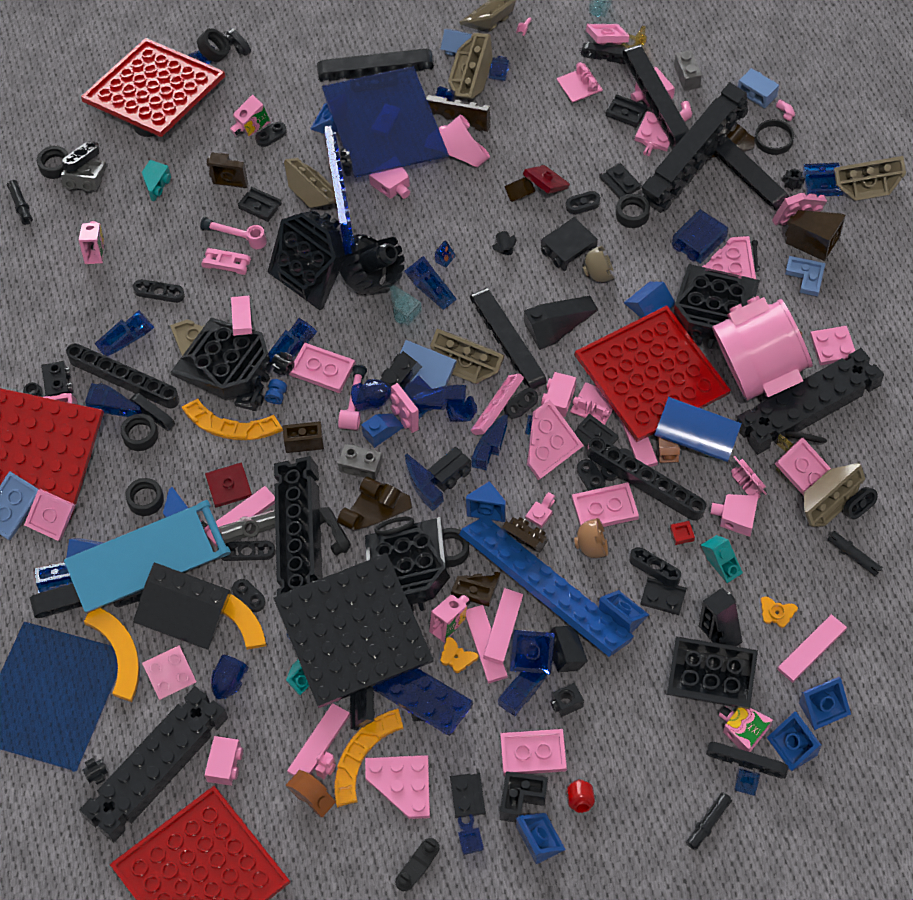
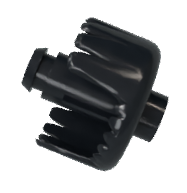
M356 234L348 237L343 242L346 257L339 271L345 283L361 294H373L396 284L402 277L401 272L405 268L404 265H400L405 261V257L403 255L398 256L402 253V247L400 245L395 247L398 244L397 238L393 236L376 240L366 234ZM386 275L383 284H380L381 278Z

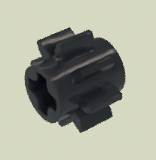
M795 168L786 170V175H783L782 182H785L784 187H788L791 191L797 188L801 189V185L805 182V177H802L803 172Z
M287 352L275 354L271 361V365L275 367L273 372L279 375L289 374L295 365L294 361L291 360L293 356Z
M91 758L84 762L86 768L82 769L89 784L95 781L96 785L105 781L104 775L108 772L101 759L95 762L94 758Z

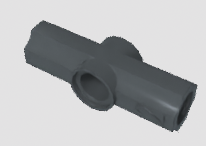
M270 510L251 517L245 516L240 518L239 521L218 527L225 544L244 537H254L260 532L275 528V511ZM248 523H252L250 530L245 531V526Z

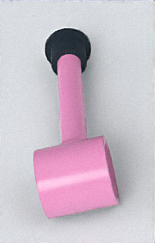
M205 216L200 223V229L203 231L205 229L210 231L213 229L246 238L253 249H261L267 243L264 229L260 225H252L247 231L214 223L213 220Z
M357 364L352 368L354 372L352 392L348 409L340 410L339 429L359 430L361 414L355 410L361 380L367 373V368L363 365Z

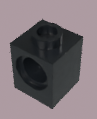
M575 683L552 692L551 706L555 713L559 712L561 717L584 707V699ZM566 698L571 700V702L565 704L561 700Z

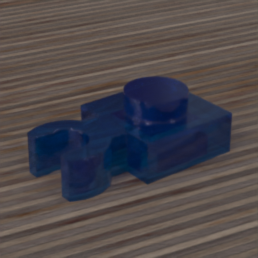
M472 814L469 815L470 822L468 824H464L461 817H458V825L463 830L458 832L463 855L484 850L479 827L473 829L474 817Z

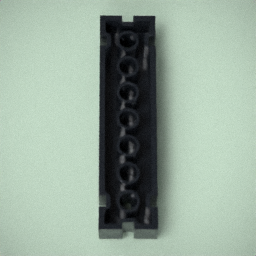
M729 82L721 91V95L718 98L716 97L657 167L654 175L650 176L641 186L642 193L644 194L643 197L649 202L650 207L662 213L671 206V199L681 194L683 187L692 181L697 170L703 168L707 158L713 156L717 146L724 143L728 133L736 128V121L741 118L743 119L747 115V92Z
M859 348L849 354L847 361L841 358L803 379V382L787 388L756 405L755 412L749 409L738 415L736 422L742 423L739 433L743 438L749 437L748 444L758 455L769 449L771 442L774 441L775 444H778L789 438L786 435L788 431L799 432L862 397L865 389L871 392L880 387L884 374L876 364H869L870 357L862 348Z
M311 456L297 458L294 464H291L289 460L274 463V477L279 482L274 484L276 580L281 588L277 589V596L322 578L319 486L315 482L319 480L318 465Z
M196 686L184 697L186 703L182 707L177 704L97 790L99 796L95 800L90 797L79 809L83 818L95 828L98 826L101 833L113 843L126 831L123 825L127 821L132 824L212 737L210 731L213 728L218 730L228 719L226 710L214 700L210 703L207 695Z

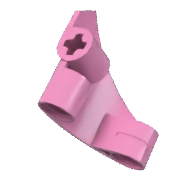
M459 115L447 126H441L427 137L424 146L426 149L449 155L474 167H479L490 158L487 150L470 135L467 130L470 124L462 115Z

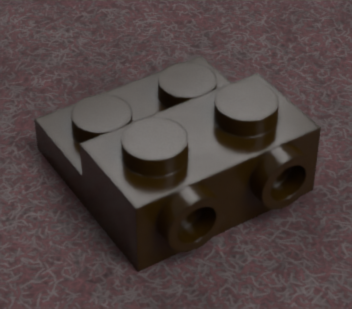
M211 152V155L207 157V167L210 169L209 177L212 178V183L247 188L248 179L244 162L230 160L229 154Z
M512 517L510 522L506 521L502 528L508 534L538 552L542 551L548 541V538L545 537L546 532L538 527L532 529L528 526L529 522L521 517L518 520Z

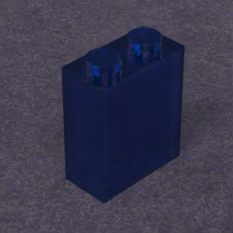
M699 209L673 235L672 245L678 252L686 254L691 261L701 264L727 238L728 227Z

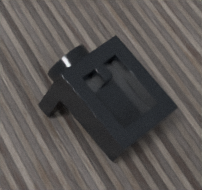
M257 387L255 391L238 395L234 403L235 406L257 411L258 406H262L264 401L261 388Z

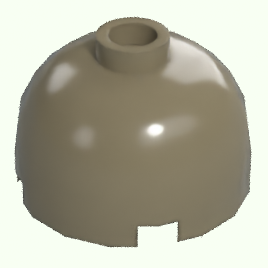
M603 245L589 251L585 258L586 265L583 266L586 276L590 275L594 281L600 283L615 279V276L610 273V270H614L609 256H604L603 251L605 248Z

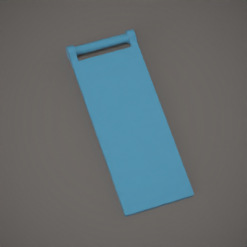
M204 500L193 507L64 559L85 613L143 590L154 562L184 573L217 558L229 555L231 551L225 545L210 510L211 505L209 501ZM196 512H203L218 546V551L213 552Z

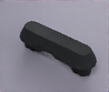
M329 507L320 508V525L326 522L332 528V534L336 539V543L331 545L332 552L337 556L342 552L347 553L351 543L340 524L337 523L334 513Z
M433 838L425 839L397 875L395 885L400 891L406 892L411 890L429 868L440 850L437 840Z

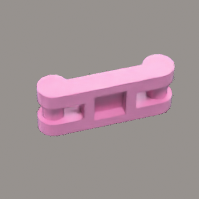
M208 248L205 253L206 258L203 259L201 265L204 268H216L245 275L251 258L245 254Z

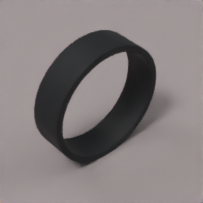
M770 119L758 125L755 132V144L762 152L770 155H780L792 147L794 131L786 122ZM767 127H779L788 132L791 141L783 147L773 148L764 145L759 140L758 133Z

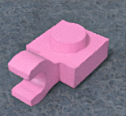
M548 492L541 504L536 501L526 514L525 519L542 528L553 514L550 507L555 502V496Z
M321 751L316 758L318 766L315 770L318 777L325 779L327 774L331 775L336 764H334L335 760L332 754L328 752L324 754Z

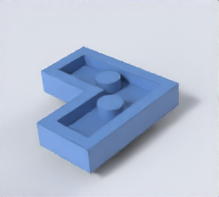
M789 256L785 275L803 278L800 293L818 296L826 263Z

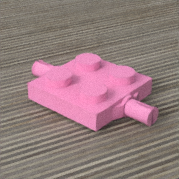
M647 111L634 140L646 146L643 152L644 155L650 156L653 149L667 152L671 143L655 114Z

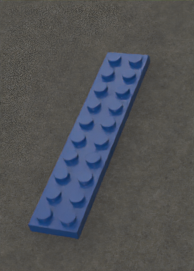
M484 516L461 529L459 534L608 657L629 644L634 638V635L628 633L626 628L614 622L610 615L603 613L595 603L544 564L491 519Z

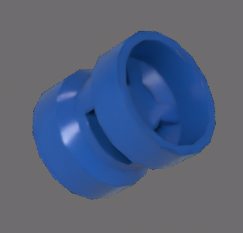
M272 379L269 381V390L266 391L264 399L269 403L280 405L283 402V394L287 390V384L279 379Z

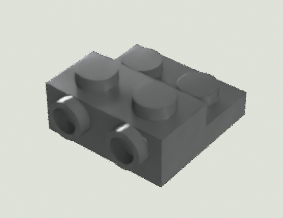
M90 160L76 171L64 170L61 174L62 186L70 190H97L102 182L101 175L106 169V161Z

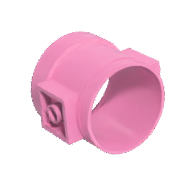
M759 296L748 300V305L744 307L739 304L730 308L731 313L727 314L729 319L712 326L720 349L746 401L763 393L765 397H770L803 382L800 372L813 366L801 333L782 299L768 305L765 297L760 299Z

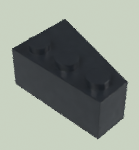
M722 587L703 600L698 626L713 643L737 647L742 643L736 602L730 592H726Z

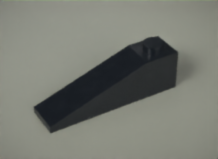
M591 296L544 303L524 310V323L538 349L541 350L558 343L567 333L573 331L576 326L597 312L598 308Z

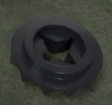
M341 148L340 156L344 174L351 176L353 166L350 153L346 151V148Z

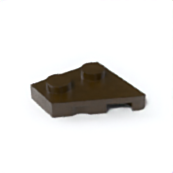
M494 572V575L483 576L482 573L472 576H457L451 590V595L457 598L465 595L469 598L470 602L489 607L501 572Z

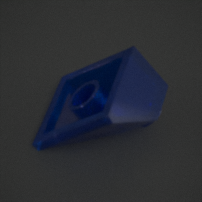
M514 630L510 671L551 674L555 633Z

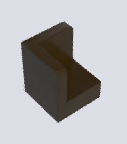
M526 177L504 186L511 202L536 192L533 183Z

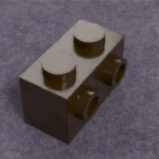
M321 421L282 425L286 453L324 449Z

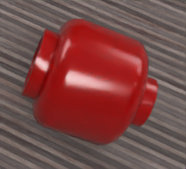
M575 780L567 787V801L572 810L584 813L594 806L595 795L592 784L583 780Z

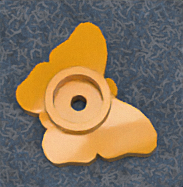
M769 597L761 598L763 622L766 624L773 622L777 623L780 628H784L798 610L795 604L782 605L781 603H775Z
M452 637L446 638V644L441 656L442 665H449L455 673H460L466 669V666H470L478 660L477 653L472 651L464 652L462 648H458L457 642Z

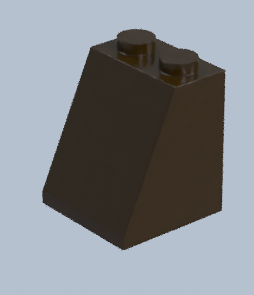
M798 210L788 220L787 226L789 227L785 233L787 237L786 244L825 261L841 236L846 215Z

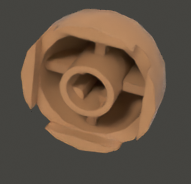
M599 518L588 520L580 525L577 537L574 538L576 548L581 549L582 553L590 558H602L608 555L607 538L606 540L604 539L603 532L605 530Z

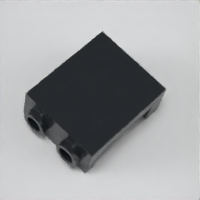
M573 217L541 239V252L544 256H549L557 268L560 267L563 271H566L568 263L587 250L591 251L596 248L598 239Z

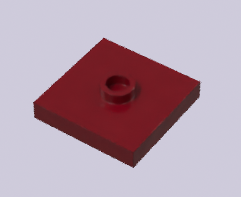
M546 165L527 168L523 172V176L547 194L566 190L570 186V183Z
M242 462L205 473L215 508L252 496Z

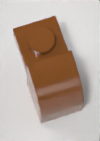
M658 437L659 463L679 462L680 447H678L677 443Z
M298 770L286 784V787L297 799L306 802L321 818L336 803L326 791L327 788L305 771Z

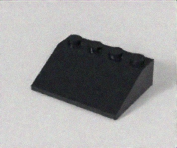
M154 562L146 580L133 623L209 650L230 598V590Z
M676 636L667 695L750 709L758 650Z

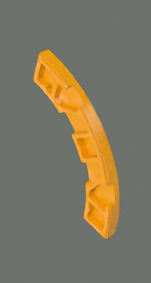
M199 399L181 407L186 416L199 428L226 439L255 440L283 431L274 415L250 421V423H239L238 421L221 419L215 416Z
M231 594L223 614L237 625L244 638L247 650L265 647V636L256 616L241 600Z
M97 608L88 612L84 624L100 632L113 646L117 656L118 675L112 694L115 697L132 702L139 682V659L135 644L126 628L117 618L102 608Z
M398 708L374 718L373 722L361 728L347 744L337 766L334 784L337 807L357 802V775L361 763L370 749L387 735L403 729Z

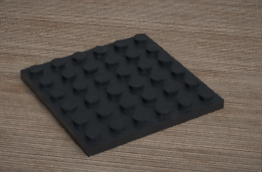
M387 553L273 597L318 709L434 662Z

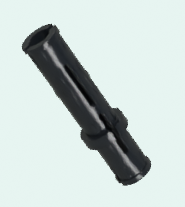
M10 180L9 183L7 182V187L15 203L16 213L19 214L21 222L28 225L33 221L29 212V205L24 200L18 182Z
M833 531L831 537H828L827 541L840 549V553L848 555L874 577L879 574L877 571L882 570V566L856 548L852 541H847L836 531Z
M721 792L701 822H697L694 832L686 840L687 845L691 849L698 850L703 840L710 836L713 826L733 801L728 794Z

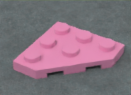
M805 193L788 197L783 201L772 221L775 225H786L791 215L794 216L798 210L822 211L827 200L824 195L817 197L816 194H808L806 196Z
M749 236L731 237L726 245L719 249L711 257V260L702 267L756 279Z
M548 400L533 411L527 465L539 480L584 446L551 400Z
M428 755L365 758V778L369 784L374 786L408 819L430 818Z

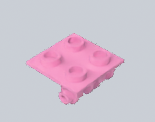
M582 62L576 65V71L556 78L572 103L603 91L587 66Z
M585 382L578 397H574V405L570 410L571 413L583 418L591 414L605 425L613 408L597 386Z
M734 456L740 467H735L731 470L732 477L740 486L744 485L742 489L748 495L758 496V499L761 497V492L766 495L767 493L763 490L766 486L743 459L739 461Z
M180 645L142 663L159 700L196 683Z

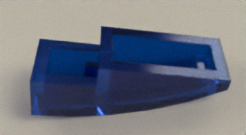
M138 310L127 321L121 319L94 344L103 355L109 356L146 335L154 328V325L145 314Z
M299 317L289 332L285 330L269 351L270 361H272L275 354H280V352H287L294 357L301 350L304 343H308L317 333L315 328Z
M449 385L430 389L411 398V401L418 409L444 410L447 403H464L466 400V385Z
M504 414L496 420L481 437L471 458L472 468L487 471L491 454L499 456L508 426V415Z
M407 453L405 455V464L411 484L422 501L434 511L444 502L443 492L435 487V476Z
M533 661L512 681L498 698V706L516 716L524 704L529 702L551 671Z

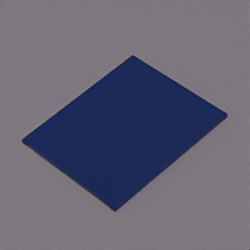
M414 66L322 86L343 148H346V151L350 153L354 178L449 157Z
M24 621L0 672V750L77 772L118 675L117 656L113 646Z

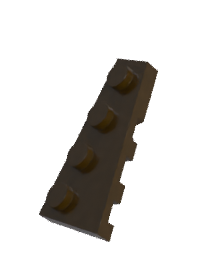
M428 95L425 99L426 110L431 114L441 115L447 120H454L459 115H462L469 122L470 126L476 130L488 132L490 129L489 105L479 107L477 103L470 102L468 105L463 104L460 100L451 102L447 98Z

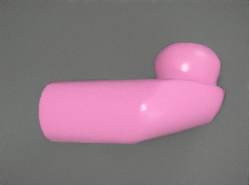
M782 100L777 102L776 108L785 112L783 118L791 121L795 117L793 107Z
M688 101L681 103L682 111H680V115L685 122L692 117V110Z

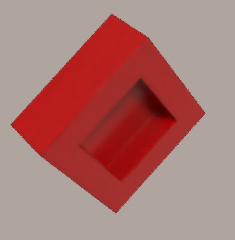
M690 521L670 525L675 545L695 540Z

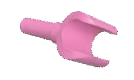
M528 18L524 23H519L516 33L523 32L522 35L525 36L528 24L532 19Z

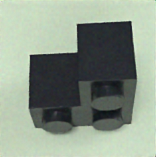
M506 771L500 806V820L516 823V818L522 816L524 803L545 806L548 777Z

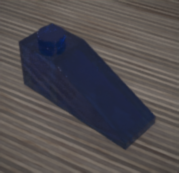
M424 256L404 271L413 284L442 310L457 300Z
M91 383L85 400L87 407L101 409L104 411V414L123 417L142 414L139 406L112 387L103 383Z

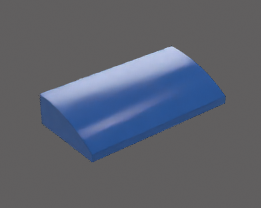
M668 397L655 436L728 462L742 423Z

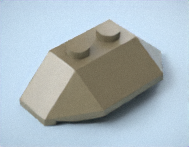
M488 0L459 23L460 25L477 30L488 29L490 31L497 26V22H502L509 17L508 14L513 11L516 0Z
M474 33L457 50L448 80L456 97L473 99L484 90L493 59L490 34Z
M904 156L834 168L836 186L854 201L890 195L906 174Z
M299 158L285 159L284 165L288 186L308 207L314 208L341 202L340 192L319 172L309 165L302 163V160Z
M438 328L430 344L433 351L457 360L452 372L453 375L475 384L497 374L505 356L491 348Z
M856 463L832 468L804 492V511L810 526H826L844 509L846 501L858 492L860 484H863L865 480L861 464Z

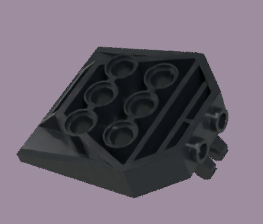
M310 211L281 220L267 272L318 310H322L344 262L346 253L340 230L337 229L340 222L336 218L330 221L331 215L328 213L320 216L318 212Z
M688 264L675 302L674 315L688 334L697 337V346L702 344L703 337L709 339L707 348L712 349L713 342L717 341L712 326L729 319L727 314L731 313L730 308L739 304L742 307L748 305L747 301L756 297L760 280Z
M210 318L170 373L174 377L224 399L252 392L257 387L261 388L262 391L264 385L260 381L267 383L270 380V376L266 372L271 367V361L262 332L252 329V334L234 336L232 323Z
M441 517L414 523L411 527L394 534L377 535L373 533L365 535L366 561L387 553L413 613L414 606L412 604L418 603L421 611L426 610L425 602L434 599L450 579Z

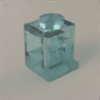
M592 0L589 5V13L597 17H605L611 5V0Z

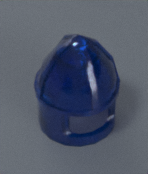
M368 379L364 385L357 383L351 388V399L358 411L377 409L383 406L391 394V387L379 379Z
M221 655L211 676V688L217 700L228 698L239 690L242 686V676L249 669L245 663L234 657Z

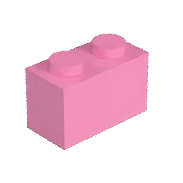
M554 372L553 378L548 380V393L543 395L541 404L543 405L548 400H551L562 417H566L576 388V377Z
M214 736L205 771L207 782L232 786L233 779L236 780L238 776L237 761L241 760L243 756V748L238 739Z

